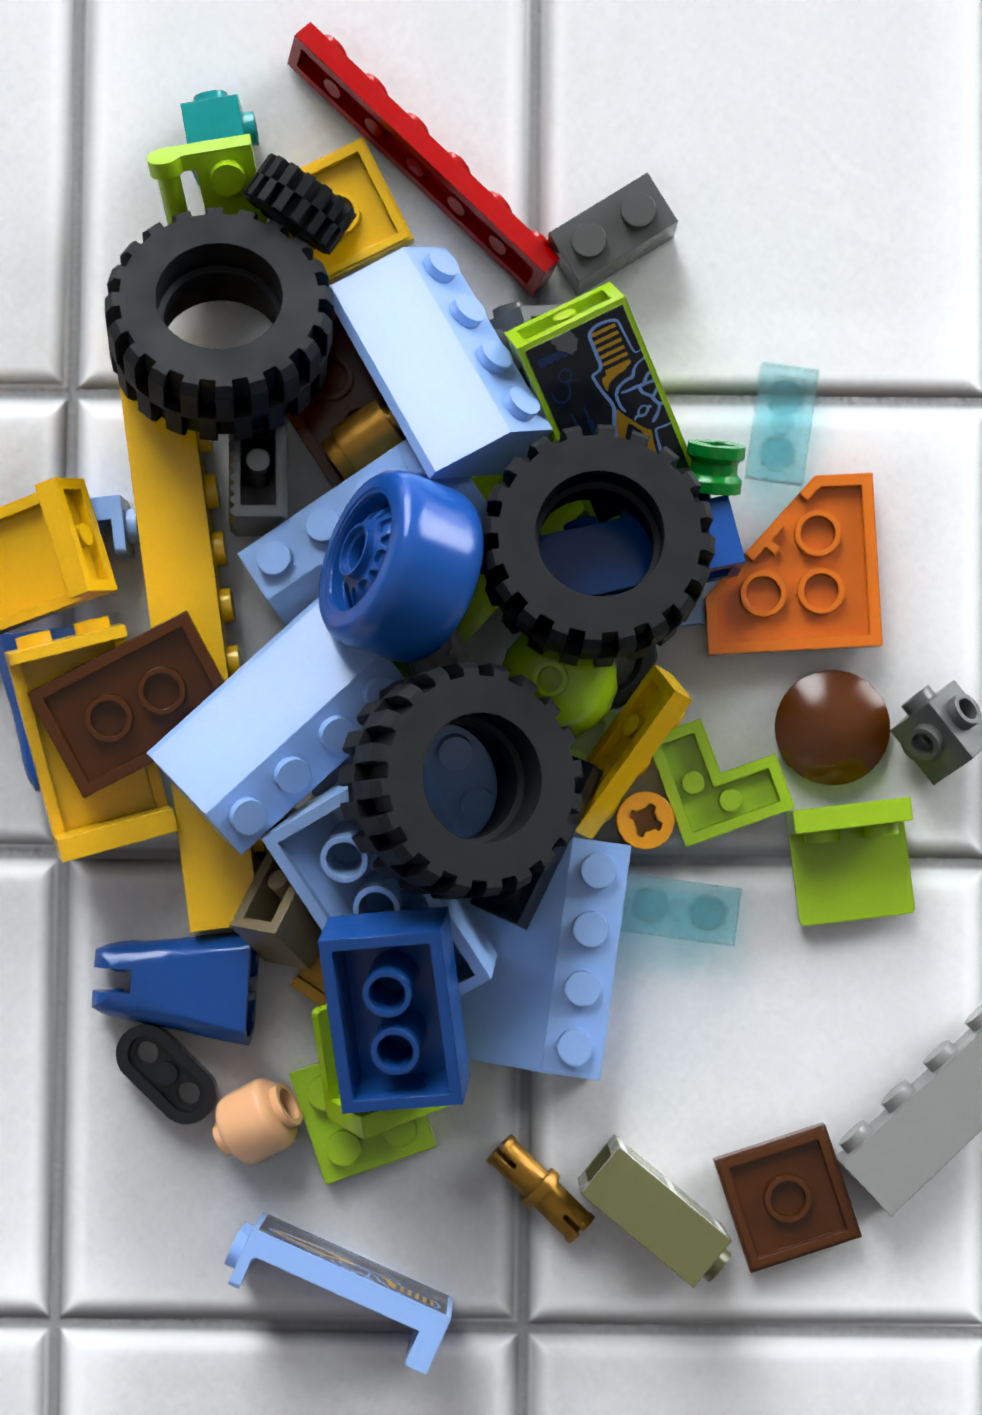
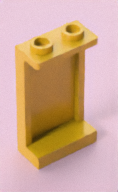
M53 477L34 485L36 493L0 507V634L118 590L84 479Z
M108 615L74 623V635L52 640L50 630L15 638L17 649L4 652L56 852L62 862L179 831L173 808L168 805L159 767L154 762L83 798L27 695L29 691L126 642L125 637L128 635L125 624L110 625Z

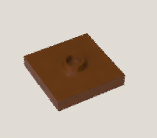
M823 1122L712 1158L750 1273L862 1237L826 1125Z

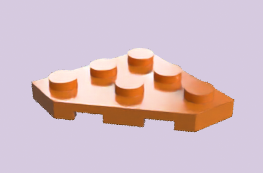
M873 473L814 476L745 552L746 562L739 575L720 580L704 598L707 656L881 647L883 641Z

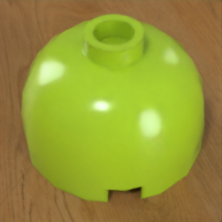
M522 633L509 647L502 666L507 667L510 673L509 677L522 674L536 683L538 690L534 695L537 698L551 697L561 711L555 717L560 727L570 725L574 737L593 728L610 711L618 689L617 666L615 662L609 667L594 668L592 659H579L577 666L559 662L561 654L546 648L543 655L527 647L529 638Z

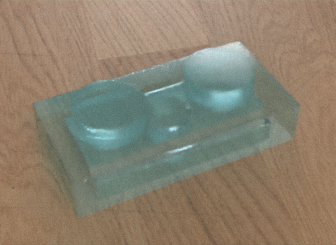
M769 362L761 363L745 479L802 486L804 484L819 370Z
M628 873L620 931L734 947L742 889Z

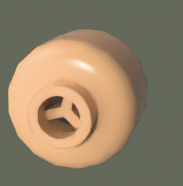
M258 1078L220 1099L215 1109L216 1124L212 1127V1133L217 1146L225 1155H234L239 1161L247 1165H254L284 1151L295 1143L299 1134L298 1126L303 1121V1114L297 1098L287 1085L283 1083L276 1084L267 1078Z

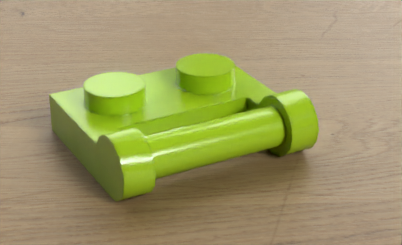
M250 134L157 149L147 156L150 175L158 181L168 225L172 224V216L188 211L180 175L185 171L191 170L197 171L205 212L206 208L223 207L224 214L238 215L239 209L257 213L258 221L268 223L267 217L261 213V210L255 208L243 196L244 190L257 173Z

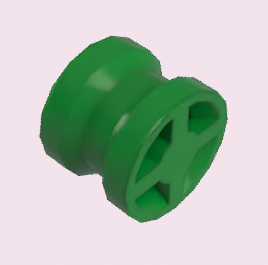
M711 439L688 440L687 454L692 459L690 471L694 473L701 484L699 493L725 496L741 494L742 480L737 476L738 464L745 459V445Z

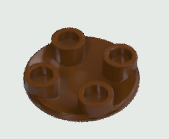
M824 670L800 679L783 696L775 717V737L783 761L796 773L815 783L841 785L862 778L882 759L890 738V719L882 697L866 680L846 671Z

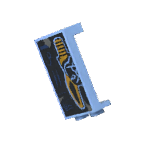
M265 1212L261 1214L255 1225L247 1222L244 1223L224 1262L225 1265L234 1268L228 1282L229 1285L239 1289L254 1259L258 1258L414 1329L408 1341L404 1365L427 1375L450 1323L453 1297Z

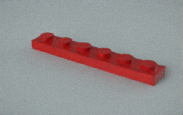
M311 22L294 35L287 64L532 297L548 283L560 258L553 252L551 244L542 234L526 227L512 213L509 204L500 194L488 191L471 174L469 167L460 156L453 152H447L429 135L426 125L419 117L413 113H406L391 99L386 88L378 78L372 74H365L347 57L343 46L331 35H324Z

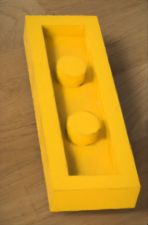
M654 664L585 760L595 764L603 771V774L575 832L591 840L595 837L602 825L613 817L620 800L636 778L647 770L652 756L669 732L675 729L682 721L685 710L693 700L672 673Z

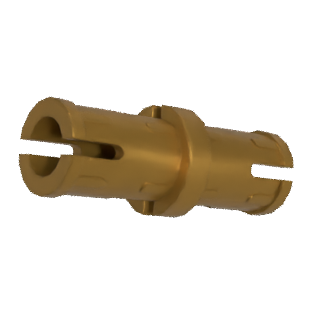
M510 1134L502 1141L503 1145L500 1148L497 1147L486 1161L490 1165L492 1164L523 1195L521 1202L528 1209L534 1206L570 1244L579 1237L578 1231L581 1229L584 1232L595 1216L588 1212L558 1182L560 1175L553 1168L546 1170L516 1140V1137Z

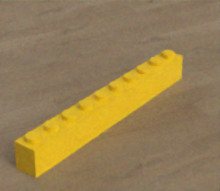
M120 387L151 628L188 610L220 673L226 681L243 664L239 645H229L227 623L236 622L235 603L231 587L222 589L219 566L228 565V550L224 531H214L212 509L221 508V497L217 475H207L204 452L214 450L213 441L201 440L197 431L188 430L186 435L166 429V420L163 417L157 422L151 421L138 410V400L128 399ZM171 782L175 818L179 830L177 833L190 933L231 927L230 924L259 869L257 852L266 851V846L261 840L262 838H260L244 854H239L215 832Z

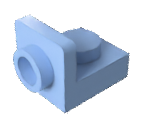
M121 495L90 498L102 537L105 536V528L112 527L115 554L122 559L134 558L133 544L140 543L135 508L129 509L128 501Z

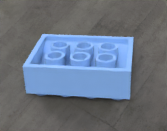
M477 834L472 835L466 839H471L475 837ZM572 837L527 931L470 904L472 898H462L498 954L492 979L460 996L469 1060L600 1081L632 845Z

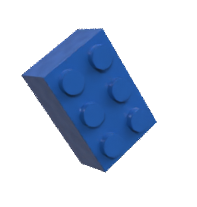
M448 906L329 916L318 939V947L342 1114L463 1105L470 1079V1069Z

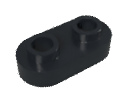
M143 1023L132 1027L122 1035L116 1048V1060L121 1072L170 1120L179 1124H193L203 1120L211 1113L218 1100V1085L214 1076L167 1029ZM144 1041L152 1042L158 1049V1057L152 1063L143 1061L138 1054L139 1046ZM191 1082L198 1087L200 1096L197 1102L187 1103L182 1100L179 1090L183 1083Z

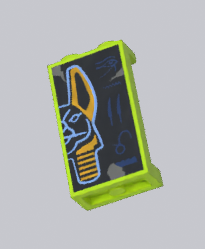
M611 282L599 286L504 333L512 353L523 367L534 395L540 403L541 410L553 428L551 434L555 442L559 441L562 429L580 426L582 435L589 436L595 434L597 424L615 426L614 437L630 440L633 430L650 436L647 448L659 454L662 448L666 446L680 457L676 469L682 475L691 470L692 459L687 454V445L625 295ZM581 500L585 509L584 515L586 517H597L598 523L620 518V513L625 510L607 501Z

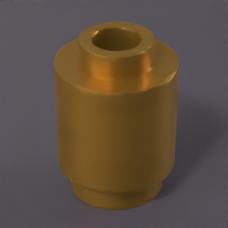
M375 399L330 429L332 436L321 442V445L339 473L346 480L404 441L402 437L405 435L388 405L382 408Z

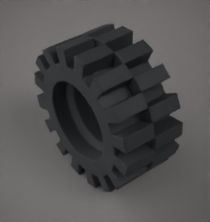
M273 153L267 156L243 192V196L249 200V203L261 210L264 216L286 226L293 237H301L311 248L317 249L323 254L327 253L330 255L356 217L353 208L347 205L343 198L332 193L333 190L318 182L316 177L310 173L303 172L296 164L289 163L285 158L279 155L276 156Z

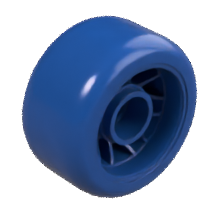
M384 471L367 480L355 492L341 513L323 559L318 599L320 614L327 630L337 640L348 646L401 663L423 660L439 650L451 637L464 617L480 575L484 550V533L479 513L474 504L464 494L450 487L407 471Z

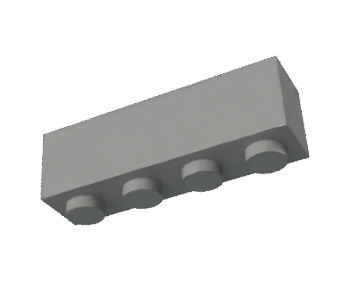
M982 1004L965 1021V1024L970 1028L954 1044L949 1040H945L938 1045L923 1061V1064L928 1068L912 1084L904 1080L896 1085L881 1101V1105L885 1110L869 1125L864 1120L857 1123L839 1142L843 1150L836 1156L837 1161L891 1217L982 1131Z

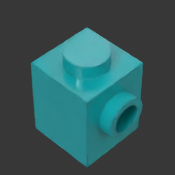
M210 90L195 95L192 102L180 103L187 144L250 134L252 146L260 145L254 111L243 112L238 94L227 95V92L223 90ZM192 170L196 182L200 186L197 171Z

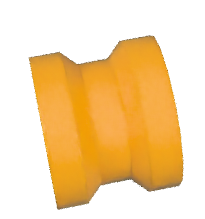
M643 791L634 793L621 802L616 810L614 821L616 831L622 841L632 845L631 847L651 849L667 841L673 832L675 818L673 809L665 798L657 793Z

